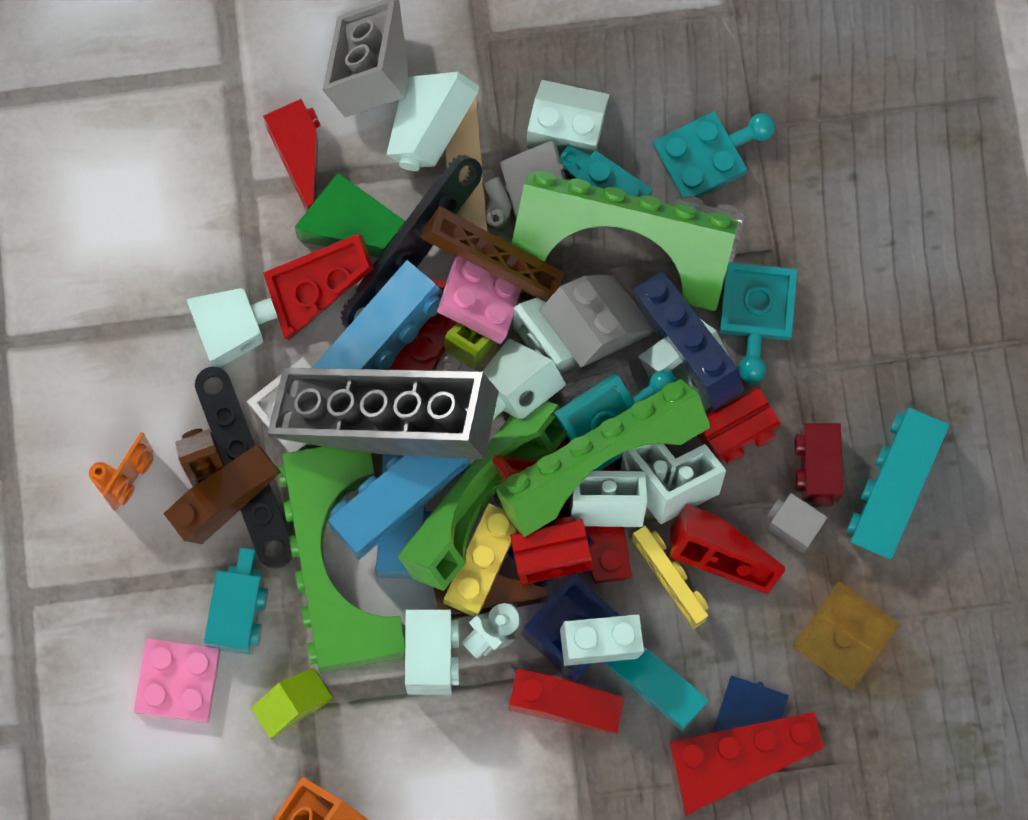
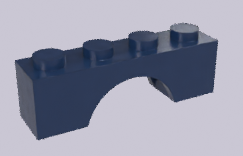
M663 271L633 289L639 309L656 334L658 336L663 335L673 346L690 373L696 387L714 410L745 391L738 367Z

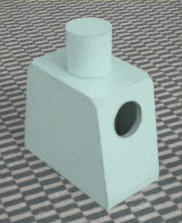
M242 288L187 299L212 367L221 368L262 344L264 341L258 325L278 318L271 298L250 305L245 290Z
M510 338L482 371L499 390L493 420L502 411L517 419H523L566 385L552 359Z

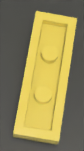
M488 503L466 550V564L452 580L444 597L443 604L473 617L479 615L512 544L510 535L518 531L509 522L503 509Z
M646 526L634 532L631 541L693 630L706 622L709 616L706 613V610L709 609L708 604L697 590L692 593L687 586L685 580L688 577L682 566L676 560L671 563L666 556L664 550L667 547L656 531L650 533Z

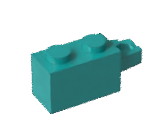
M568 145L559 156L561 164L566 166L564 173L571 179H582L589 182L591 186L603 189L607 187L619 188L625 191L626 194L636 197L652 196V188L596 150L590 155Z
M240 548L237 567L229 566L228 572L216 571L204 637L206 647L251 655L253 645L259 646L262 624H257L259 609L265 610L268 588H263L262 571L255 570L256 550Z

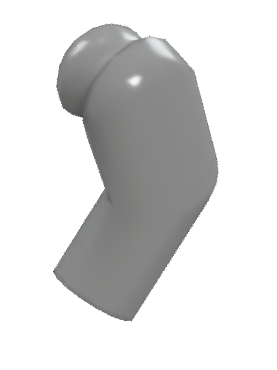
M496 176L483 183L490 198L486 210V222L492 229L502 228L506 224L512 207L499 176Z

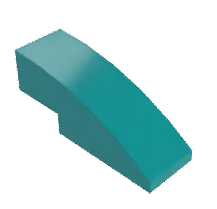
M644 646V652L638 659L602 662L653 709L656 708L681 731L690 724L709 701Z

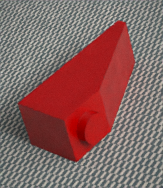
M301 98L263 115L273 144L307 212L316 201L318 136L316 128L321 127L314 109L312 107L306 109Z
M686 504L670 527V558L767 595L785 572L783 564L718 515Z
M517 668L509 711L617 734L625 697L558 677Z

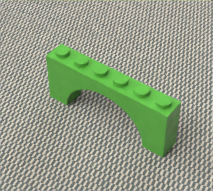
M529 171L522 190L511 244L545 262L551 250L561 240L577 231L601 226L628 229L651 239L671 257L680 274L682 296L689 305L716 311L738 221L720 212H713L711 214L699 212L687 204H677L674 206L662 203L653 196L644 195L636 197L628 195L622 189L615 187L603 189L591 186L589 182L582 179H571L569 181L557 178L548 171Z
M323 446L282 454L284 465L277 466L281 472L279 474V481L281 487L288 486L290 500L283 501L286 521L294 522L296 534L289 536L293 558L300 557L302 569L301 571H295L298 592L306 593L308 605L301 607L304 628H312L314 642L307 643L310 664H318L320 673L405 658V640L400 616L373 615L350 604L332 584L324 564L323 542L328 519L331 517L330 512L348 494L359 488L367 479L375 476L371 453Z

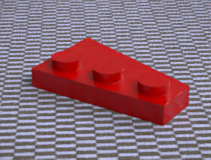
M356 234L263 272L284 339L291 340L374 269L363 235Z

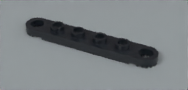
M458 155L457 158L454 157L452 159V163L449 162V167L446 168L444 174L436 179L374 263V269L355 289L356 293L347 301L348 304H344V310H341L342 317L340 319L346 329L354 321L356 312L369 304L406 260L416 268L420 265L433 247V244L421 238V234L435 211L441 206L457 214L480 183L482 167L476 159L466 155ZM468 166L470 171L468 172L469 177L466 176L467 180L464 179L463 182L459 181L460 171L463 167Z
M218 367L203 369L195 379V390L221 460L225 466L254 447L255 444L228 374ZM210 377H217L223 381V388L217 394H208L204 391V382L210 379ZM268 484L240 510L259 560L268 568L278 569L288 564L293 556L288 531L271 486ZM272 540L281 541L285 545V552L278 559H270L265 555V546Z

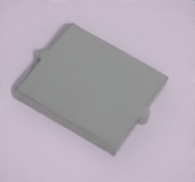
M550 140L500 162L506 183L504 189L509 193L515 216L518 214L524 182L529 171H548L557 178L566 180L564 174L566 166L561 164L554 140Z

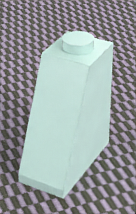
M459 72L408 77L405 96L399 99L386 155L399 162L401 168L409 171H419L420 167L436 166L478 94L479 86Z

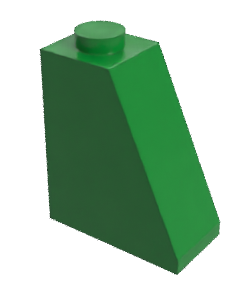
M337 173L296 224L295 231L297 238L302 242L324 247L360 234L364 237L369 255L379 258L405 223V220Z

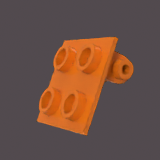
M142 432L139 433L117 470L103 462H97L89 469L91 481L114 511L117 510L120 504L125 505L129 501L135 488L132 484L139 473L142 475L146 473L153 461L154 456L151 455L153 449Z

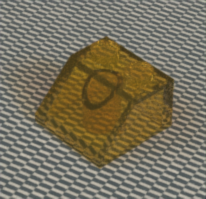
M838 581L792 648L853 690L900 624Z

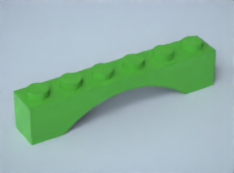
M682 379L669 383L661 391L645 400L636 402L630 409L618 416L605 420L599 427L573 439L568 445L558 451L542 457L534 465L520 473L511 475L506 481L495 487L509 522L525 537L556 519L564 503L575 488L593 470L609 459L627 450L645 445H682L709 429L710 424L700 395Z
M545 401L523 419H517L513 416L507 419L488 443L485 459L474 460L399 553L398 558L414 580L442 591L447 588L466 564V548L477 517L487 502L495 495V487L503 483L492 462L494 455L539 461L542 457L552 454L567 436L554 414L561 409L558 404Z

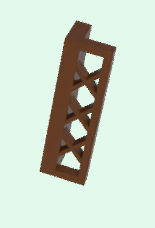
M441 206L438 207L422 231L421 238L455 257L458 255L517 286L521 289V292L533 298L538 297L547 302L561 286L564 272Z

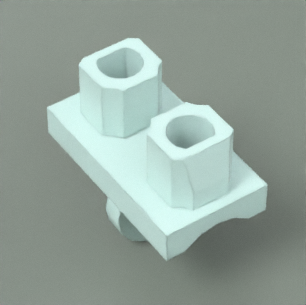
M502 603L494 606L489 613L476 615L469 622L474 630L462 641V644L475 658H480L482 655L487 656L493 650L508 647L516 639L512 633L517 631L520 626L521 616L518 609L512 604Z

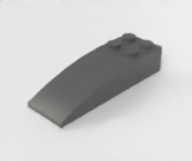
M283 368L267 434L273 438L311 445L378 454L485 459L499 390L483 372Z

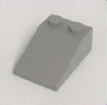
M382 0L338 16L323 85V91L344 117L363 113L369 109L404 98L409 71L399 0Z
M615 275L583 276L564 284L556 290L540 309L543 316L581 368L655 332Z

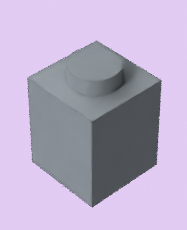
M790 493L785 502L778 499L768 513L767 517L772 522L767 530L804 554L828 517Z

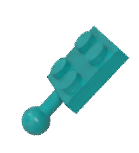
M713 111L653 141L652 146L683 203L688 204L746 175L747 168L739 156L736 147L752 139L758 141L770 139L775 132L776 125L770 115L758 113L751 117L747 127L728 136L716 112Z
M728 262L724 278L719 334L748 337L746 357L740 361L738 366L741 379L748 384L759 383L766 375V364L761 359L762 338L790 341L792 338L797 269Z
M657 371L650 378L649 386L631 397L620 377L614 373L554 414L569 440L572 441L599 427L605 420L614 418L630 409L636 402L645 400L661 391L667 384L678 380L670 371ZM624 452L609 459L593 471H601L622 457Z

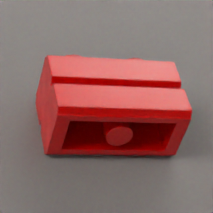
M757 387L708 414L707 418L710 428L697 436L703 445L706 444L719 462L724 460L729 465L745 455L743 449L755 443L757 447H761L775 439L776 435L774 432L778 430L780 421L772 407L769 406L761 389Z
M562 517L555 520L554 525L539 528L525 537L519 531L510 535L521 585L594 570L583 519L575 520L574 517Z

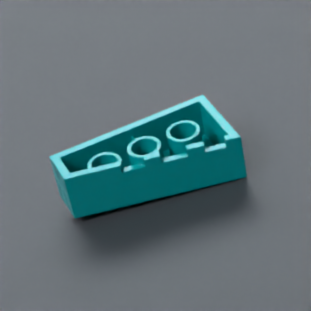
M909 407L904 409L903 413L897 412L889 432L894 433L888 447L882 446L875 465L880 467L875 480L868 479L860 499L865 500L863 509L860 514L854 512L846 532L851 534L849 542L892 560L950 424Z

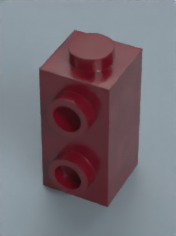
M804 423L800 434H795L794 441L795 456H801V469H796V491H802V501L812 502L814 507H830L834 505V502H838L843 495L841 423Z

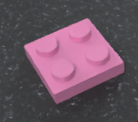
M457 255L453 261L437 312L501 344L507 337L514 307L517 304L521 289Z
M146 639L134 712L136 714L209 723L221 650L213 647Z

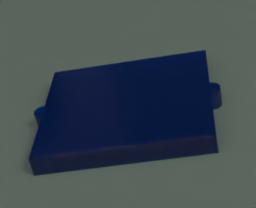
M731 675L712 733L782 719L789 695L764 687L763 682L755 684Z

